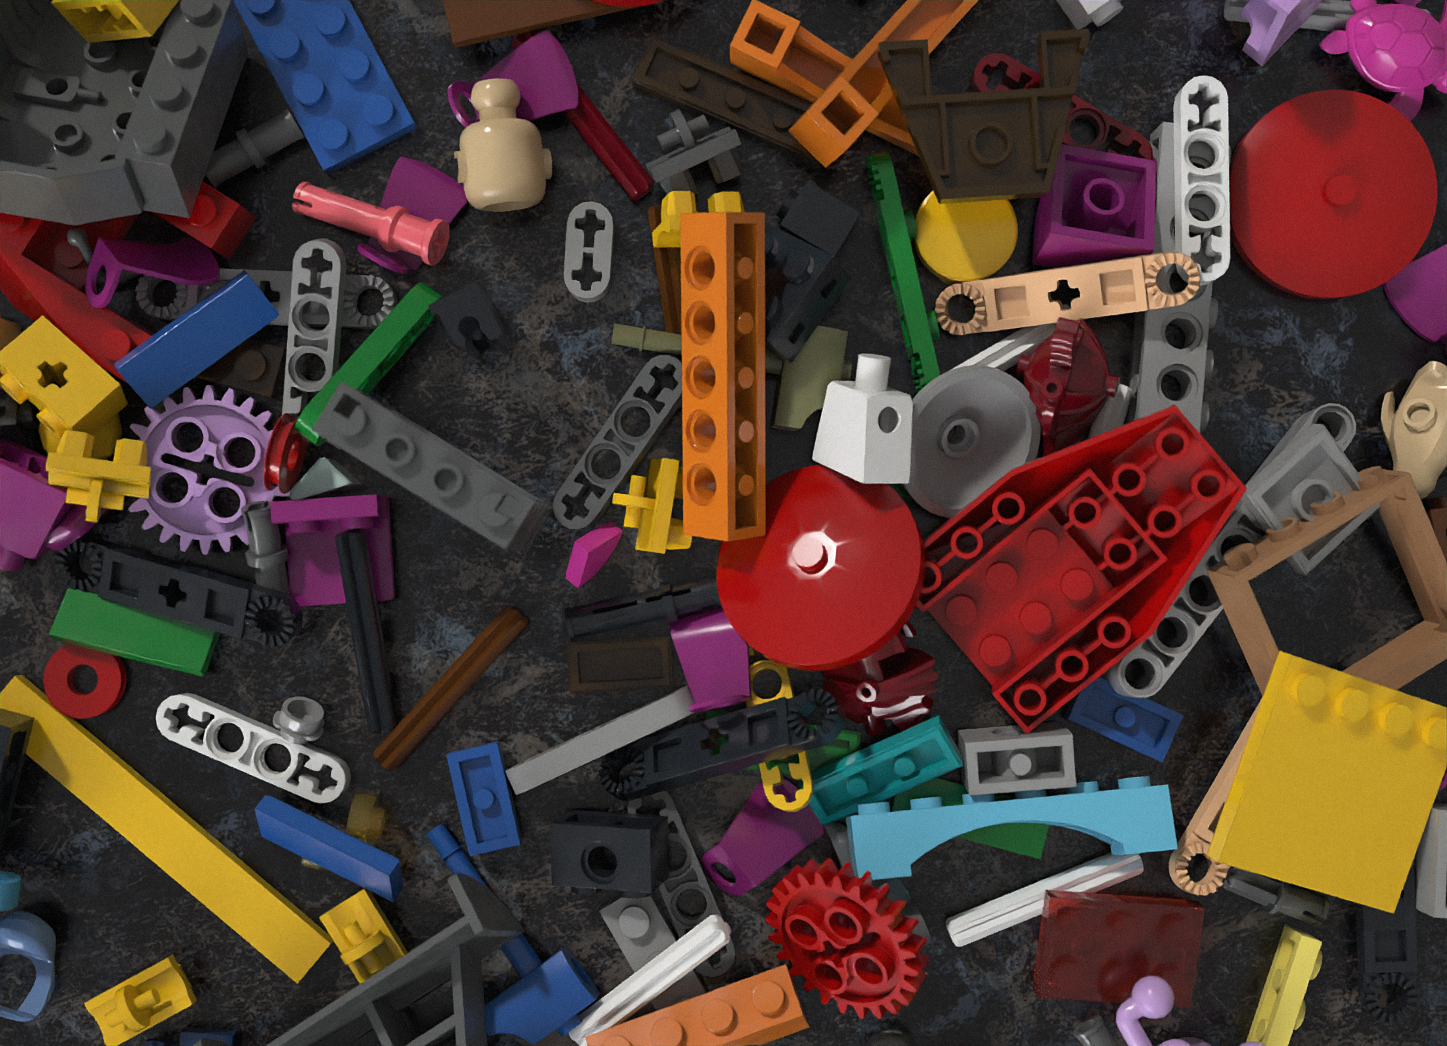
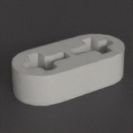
M592 201L577 205L569 214L564 260L565 285L573 297L586 303L602 299L610 289L615 237L614 221L608 209L600 203ZM592 214L596 215L599 224L605 225L604 230H599L595 233L594 248L586 247L584 231L577 229L578 224L586 223L588 215ZM585 257H593L594 272L602 276L601 282L596 281L592 283L590 291H584L580 281L574 280L575 274H582L584 272Z

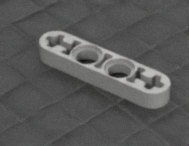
M325 238L314 239L301 245L296 251L293 260L282 415L284 413L291 414L293 422L297 418L296 413L301 412L307 406L308 393L298 395L297 389L306 392L320 391L338 371L347 265L346 256L342 248L334 241ZM319 249L323 250L324 259L332 261L333 265L332 269L322 273L320 288L331 286L332 295L324 291H304L305 285L312 286L316 284L317 269L314 266L308 265V257L317 255ZM317 301L326 306L329 311L330 320L325 329L315 330L305 323L302 312L307 302ZM304 353H314L323 359L326 371L321 380L312 381L306 379L301 374L299 360Z
M689 685L505 770L515 794L528 791L694 713L689 712L688 707L695 704Z

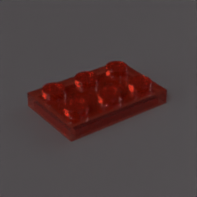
M1045 890L1032 989L1036 996L1040 998L1123 1003L1131 997L1133 987L1140 978L1159 976L1165 979L1172 987L1174 993L1173 1007L1190 1008L1205 908L1196 900Z

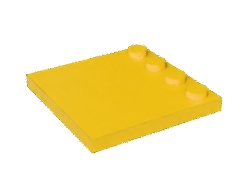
M1279 651L1207 856L1222 864L1394 914L1447 767V707Z

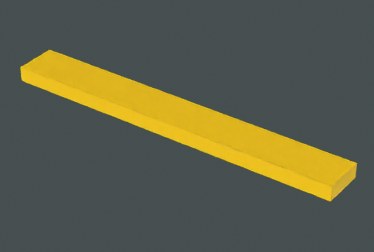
M23 675L14 676L1 691V709L34 717L26 754L293 981L298 984L334 942L327 932L79 722L59 712L51 704L47 695Z

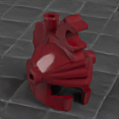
M1059 317L1053 334L1042 342L1031 356L1022 354L1018 361L1016 373L1017 375L1024 376L1025 387L1030 393L1029 398L1036 406L1035 414L1041 427L1040 440L1043 456L1074 445L1096 419L1108 398H1115L1118 391L1120 377L1111 375L1102 345L1093 330L1083 319L1075 321Z
M909 619L887 644L872 655L845 667L820 671L825 677V683L821 688L833 695L842 705L845 711V718L851 719L856 724L864 723L866 732L870 736L879 735L887 730L885 719L892 720L894 725L900 728V732L925 722L920 715L928 714L934 704L933 698L926 695H931L937 690L933 683L938 679V673L933 669L936 662L931 655L915 648H909L901 634L906 639L914 638L917 634Z

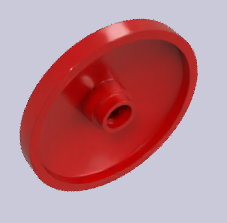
M1322 90L1290 99L1259 119L1241 139L1232 155L1229 165L1231 240L1245 263L1259 277L1289 294L1310 299H1338L1374 289L1392 279L1412 261L1424 244L1431 229L1436 212L1438 186L1436 171L1429 149L1420 133L1403 114L1389 104L1370 95L1348 90Z
M813 465L793 470L773 479L765 485L766 535L734 541H722L717 561V589L722 608L730 624L739 636L762 656L777 664L798 670L822 671L845 667L881 649L901 630L917 604L924 582L926 560L923 538L913 514L903 499L887 483H861L824 465Z

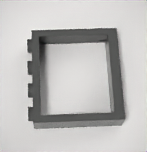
M342 381L311 429L505 550L529 552L553 514V507L385 403Z

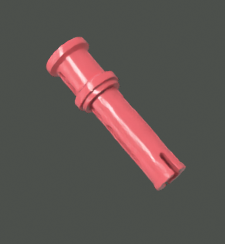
M305 181L301 182L294 192L293 198L304 201L303 204L298 202L292 203L293 211L296 214L306 215L378 239V243L386 251L397 252L400 249L421 256L422 261L431 266L439 263L446 251L450 229L449 224L445 220L434 219L431 222L410 215L407 208L397 205L384 209L314 186Z

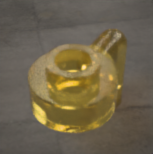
M356 793L349 813L346 833L367 844H370L371 839L380 840L384 829L386 809L378 807V796ZM305 858L302 859L303 867L329 871Z

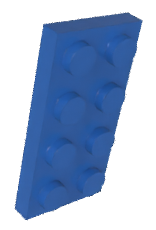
M234 0L240 15L308 143L327 175L418 128L350 0Z

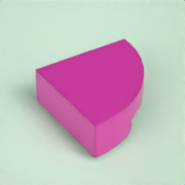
M609 521L574 542L565 579L578 589L587 583L609 559L623 531Z

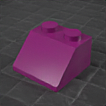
M1062 144L1050 192L1046 197H1040L1035 217L1032 265L1060 268L1152 254L1154 251L1157 161Z

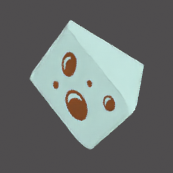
M320 457L291 489L289 497L292 500L326 498L358 488L362 484L336 460Z

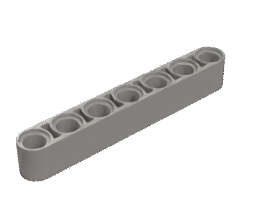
M1334 403L1319 406L1302 414L1289 428L1250 480L1308 427L1316 424L1317 419H1321L1329 425L1331 436L1344 452L1356 433V422L1353 414L1346 407ZM1241 499L1163 618L1171 621L1176 628L1177 638L1174 644L1169 648L1163 645L1158 639L1156 628L1149 638L1106 671V679L1116 693L1131 698H1146L1156 694L1223 609L1207 573V569L1224 560L1221 553L1223 540L1228 538L1234 541L1236 545L1252 543L1266 535V532ZM1195 578L1201 580L1208 590V598L1202 606L1194 603L1189 594V586ZM1132 660L1140 662L1145 670V680L1137 689L1131 687L1125 678L1126 666Z

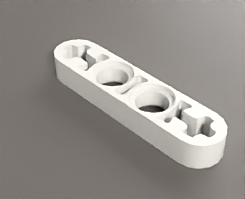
M1205 75L1194 77L1188 81L1176 95L1173 106L1175 251L1183 252L1190 257L1200 251L1201 235L1190 238L1189 232L1200 234L1215 230V235H1210L1204 240L1205 256L1214 257L1215 264L1206 268L1205 273H1201L1200 264H1197L1201 274L1199 286L1209 284L1222 276L1229 267L1228 96L1225 87L1220 81ZM1198 91H1201L1203 100L1212 101V105L1203 113V128L1189 132L1188 128H1193L1199 122V108L1197 105L1189 104V100ZM1213 126L1214 130L1207 129V127ZM1200 141L1211 146L1215 159L1210 168H1197L1190 162L1188 148L1191 143ZM1205 194L1213 200L1215 215L1212 220L1198 221L1191 215L1188 204L1192 195ZM1176 264L1177 272L1181 278L1189 282L1186 269Z
M191 693L170 696L157 709V727L161 734L169 740L317 803L331 802L344 794L350 785V768L339 756L309 743L294 744L288 742L282 737L279 730L201 696ZM188 705V715L200 722L210 719V714H213L215 718L206 729L192 724L179 729L177 728L179 719L173 716L172 712L173 709L184 708ZM225 723H233L240 727L243 732V744L236 752L226 751L218 743V731ZM205 731L203 740H200L199 736ZM271 744H282L289 750L291 763L286 771L274 772L266 765L265 751ZM304 754L310 757L304 767L314 771L325 769L327 765L333 768L331 777L337 780V786L331 785L325 788L324 791L318 789L320 780L307 773L299 776V782L295 781L293 777L302 767Z

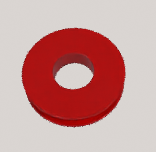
M284 413L279 418L272 431L266 450L263 471L266 489L272 491L278 486L282 494H287L293 488L301 471L307 447V439L294 429L298 418L293 422V418L289 413Z
M71 644L61 647L53 654L44 672V688L49 701L59 712L72 718L86 719L105 714L120 701L126 687V670L119 656ZM83 664L92 667L98 676L97 686L90 694L79 692L73 684V674Z

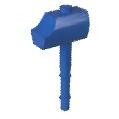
M443 823L426 834L441 856V861L446 863L453 875L460 872L473 877L486 886L461 850L462 846L457 844ZM523 934L500 947L521 978L485 1004V1031L489 1036L499 1033H510L535 1045L555 1029L562 1037L582 1022L577 1013L594 1002L600 993L585 968L567 945L544 962L540 960Z

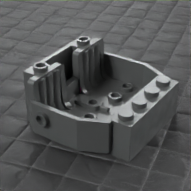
M0 0V213L70 225L140 214L143 210L190 218L248 54L234 0H179L153 36L88 43L52 5L51 2L53 0Z

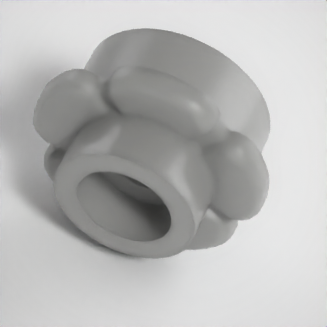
M291 697L284 701L281 711H277L274 714L273 724L276 728L281 729L282 737L288 742L304 744L322 736L324 732L322 727L325 723L323 719L324 710L319 703L310 698Z

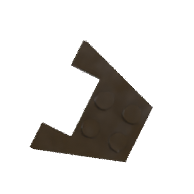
M1089 29L1045 31L1039 33L1037 37L1040 88L932 95L928 39L879 42L877 48L879 61L939 204L1047 196L1050 192L1072 97L1076 91L1083 54L1087 48Z

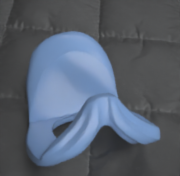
M15 911L0 918V958L6 954L22 955L31 960L36 969L35 983L21 1006L14 1010L0 1005L1 1017L22 1022L33 1020L43 1012L55 987V933L45 921L29 912Z

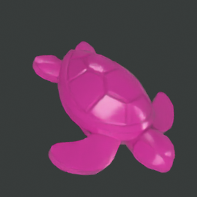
M1350 0V7L1355 14L1347 20L1345 31L1335 30L1321 40L1319 44L1326 53L1340 54L1349 52L1356 70L1367 83L1382 91L1394 92V95L1387 104L1394 107L1409 121L1417 115L1421 108L1424 87L1433 84L1437 90L1447 94V0H1445L1444 10L1439 23L1430 14L1415 6L1406 4L1377 5L1376 0Z

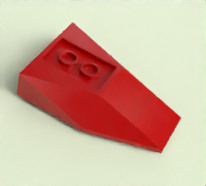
M1172 405L1015 467L923 539L926 568L921 594L916 606L922 613L926 610L929 611L992 685V695L1021 729L1028 734L1154 633L1247 488L1177 406Z

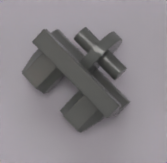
M678 109L669 113L674 128L658 135L657 139L662 150L681 143L682 147L645 164L650 177L655 183H660L666 194L672 191H691V193L696 195L699 192L688 168L706 161L716 184L741 175L742 169L739 155L735 148L741 145V141L736 129L731 130L729 126L694 141L693 136L710 129L704 115L686 122L681 111Z

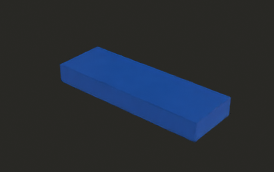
M244 270L114 363V366L151 409L280 314Z
M265 795L254 809L261 837L391 902H394L403 889L399 859L274 797Z

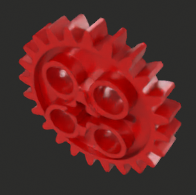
M827 858L820 867L813 859H810L803 868L796 865L773 888L772 892L774 895L766 903V906L772 911L765 918V922L775 928L768 938L770 941L783 946L777 953V958L791 961L793 964L789 970L791 976L802 975L806 979L804 991L809 992L814 988L821 991V1003L824 1005L831 998L837 1000L838 1008L842 1014H845L850 1006L854 1007L861 1019H864L870 1010L878 1019H882L887 1011L894 1015L897 1014L903 1005L907 1006L919 991L920 985L927 977V973L923 969L930 961V957L920 952L927 943V940L920 935L912 934V931L919 923L918 919L903 917L901 911L907 903L904 900L891 902L887 898L890 891V886L887 883L878 889L872 886V875L868 870L861 878H858L854 875L852 864L846 862L838 871L831 858Z

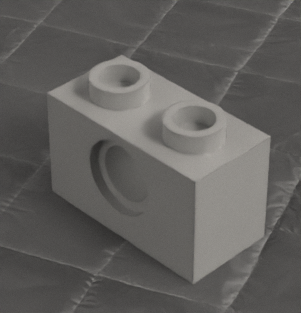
M1062 722L1040 723L1028 734L1019 725L958 730L959 751L962 754L964 766H961V780L969 795L1076 787L1073 734Z

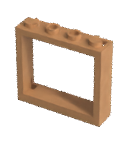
M1381 466L1364 469L1358 472L1361 478L1357 482L1361 491L1353 490L1343 497L1340 492L1335 491V498L1324 504L1311 503L1309 506L1314 516H1317L1314 519L1299 522L1296 517H1288L1281 521L1285 528L1280 530L1266 529V535L1252 543L1240 544L1229 549L1223 554L1224 560L1207 569V573L1262 696L1264 695L1279 650L1248 581L1378 503L1381 504L1378 511L1424 621L1342 672L1397 690L1447 659V562L1410 472L1385 470Z

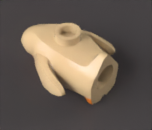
M1436 361L1428 362L1417 371L1397 411H1395V398L1392 391L1385 394L1381 410V428L1385 443L1392 455L1393 471L1410 472L1420 499L1428 497L1434 491L1438 477L1447 467V366Z

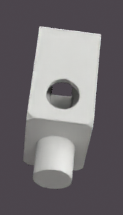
M859 354L855 381H831L826 391L812 460L861 483H909L913 401L909 394L887 387L890 357L876 354Z

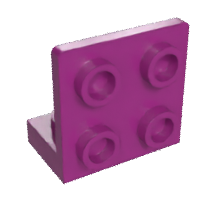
M374 494L270 502L271 523L285 525L286 545L289 551V559L287 560L289 595L297 601L300 607L346 603L335 537L342 531L353 529L363 530L366 534L377 601L395 598L389 497Z

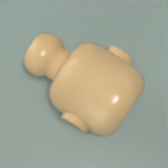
M498 78L479 81L475 83L472 89L471 99L473 107L479 112L480 121L470 124L462 131L460 151L454 152V157L458 161V183H463L466 199L471 206L478 210L513 211L537 205L544 197L546 179H550L552 175L549 148H542L540 132L533 123L516 117V109L520 104V90L513 80Z

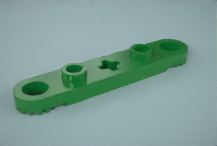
M883 151L866 156L868 178H873V181H869V186H874L871 187V194L877 206L875 210L907 357L908 360H911L912 376L918 378L913 380L914 384H919V386L915 387V392L918 394L929 382L940 376L933 341L939 340V328L934 310H925L910 243V241L917 238L914 216L911 209L903 210L890 154L888 151Z

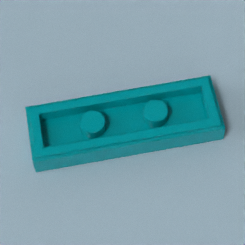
M938 715L812 771L814 794L808 804L824 827L828 823H833L858 812V805L879 803L964 766L963 757ZM799 781V789H804L803 781Z

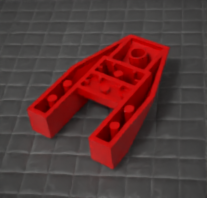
M203 181L190 218L153 212L230 260L256 219V216L240 204ZM0 213V290L16 309L33 321L38 320L43 315L99 366L127 383L116 370L114 363L155 334L108 304L103 308H97L89 303L85 288L87 266L80 249L70 245L67 241V232L73 227L85 229L88 233V243L94 251L99 237L123 240L138 214L70 225Z

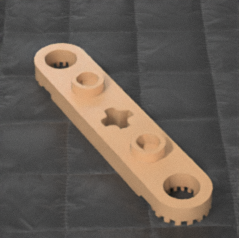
M1178 251L960 282L964 284L954 283L945 288L935 302V313L937 322L940 323L944 330L953 335H966L1057 323L1059 317L1079 320L1175 307L1185 304L1196 294L1200 285L1201 274L1195 260L1189 255ZM1177 264L1186 269L1189 282L1183 291L1169 294L1161 290L1157 283V274L1163 266ZM1059 280H1068L1070 288L1079 289L1080 296L1071 301V308H1063L1061 300H1052L1051 292L1059 288ZM964 294L970 296L969 298L974 301L976 313L971 321L960 323L950 316L948 303L954 295Z
M1262 699L1177 844L1178 849H1175L1171 854L1169 860L1171 879L1178 888L1194 895H1208L1209 893L1216 892V889L1223 885L1222 881L1226 878L1227 872L1231 867L1213 860L1207 856ZM1196 853H1202L1208 861V872L1202 880L1193 882L1186 874L1188 870L1185 869V866L1188 867L1187 860L1190 861L1192 859L1191 856H1195Z

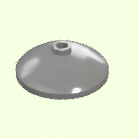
M970 365L945 372L921 389L912 400L909 483H901L908 495L929 512L951 518L1011 469L1035 460L1039 449L1041 427L1035 414L1036 406L1030 400V393L1026 387L1013 376L999 369L983 365ZM956 425L954 435L947 438L949 431Z

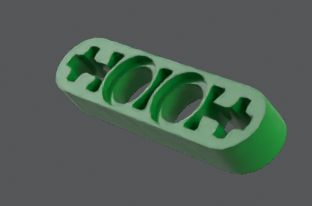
M424 282L416 284L308 403L300 414L294 429L316 446L326 442L327 439L311 429L341 381L369 394L434 320L435 317L432 315L428 305L444 297Z

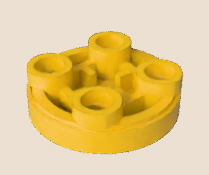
M932 191L922 202L914 219L917 238L913 242L918 257L931 273L942 282L951 285L954 283L964 284L960 282L976 281L993 276L1011 257L1018 237L1017 218L1008 199L939 204L934 191Z

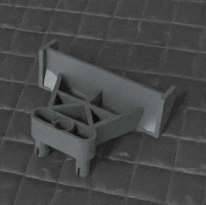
M457 872L448 878V883L465 914L463 918L266 1046H349L372 1030H375L382 1046H443L456 1038V1046H488L484 1022L485 1004L481 960L525 931L505 904L486 886L471 876ZM452 979L454 1015L414 1040L401 1012ZM203 1038L193 1046L231 1045L220 1040Z

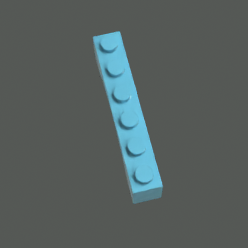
M1150 776L1118 779L1119 789L1099 791L1098 781L1076 783V787H1067L1066 795L1047 796L1046 789L1014 792L1015 800L995 802L994 793L981 795L964 794L962 795L963 805L945 807L942 806V797H930L910 800L911 810L890 812L889 802L858 805L859 815L846 818L850 860L854 875L858 878H861L867 870L871 872L872 880L912 876L911 864L937 845L974 829L1006 823H1040L1077 830L1109 844L1112 855L1175 850L1178 847L1168 784L1151 786Z

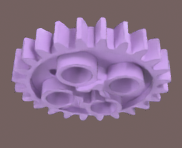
M206 385L203 398L199 400L190 387L183 388V403L178 404L169 395L163 400L166 411L162 414L153 408L146 407L144 411L151 424L146 427L132 423L130 426L134 433L140 437L139 441L146 443L147 467H151L149 499L139 498L128 508L130 512L147 510L149 516L144 521L142 528L147 530L158 524L162 525L163 530L159 540L162 543L168 542L176 534L180 535V551L184 552L189 550L194 540H199L201 551L205 555L210 554L214 540H219L223 550L230 552L233 550L234 535H237L248 545L246 526L241 508L252 502L269 501L270 503L274 502L276 496L290 495L289 492L282 494L278 486L274 490L269 491L264 485V461L269 439L273 431H268L266 425L270 422L273 414L270 411H266L257 417L252 415L256 400L251 397L245 400L240 407L236 406V391L230 388L224 394L222 400L219 401L217 400L215 389L211 385ZM195 423L202 430L203 443L196 451L187 453L178 446L176 440L177 433L183 425ZM239 438L250 440L255 448L253 462L243 468L233 465L228 457L230 444ZM165 453H169L195 462H207L211 455L215 457V467L252 477L254 484L251 487H247L222 478H210L206 485L202 483V473L163 462L162 456ZM174 472L181 474L188 483V493L180 502L168 500L162 492L164 478ZM224 487L235 490L240 498V508L232 517H224L218 514L213 505V497L216 492Z

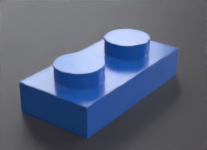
M1098 677L1071 699L1063 718L1163 763L1184 715L1147 698L1124 697L1115 692L1108 680Z
M500 740L447 753L446 756L469 856L520 845L523 841L509 779L505 772L506 766Z

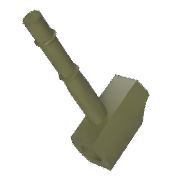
M614 323L611 344L639 348L640 351L645 349L682 356V335L646 329L645 326L640 328ZM799 323L789 336L788 340L792 338L796 330L799 328ZM818 325L792 363L765 348V373L778 375L770 428L790 432L801 429L805 420L813 412L823 409L827 387L831 381L850 380L852 361L844 360L848 336L847 331Z

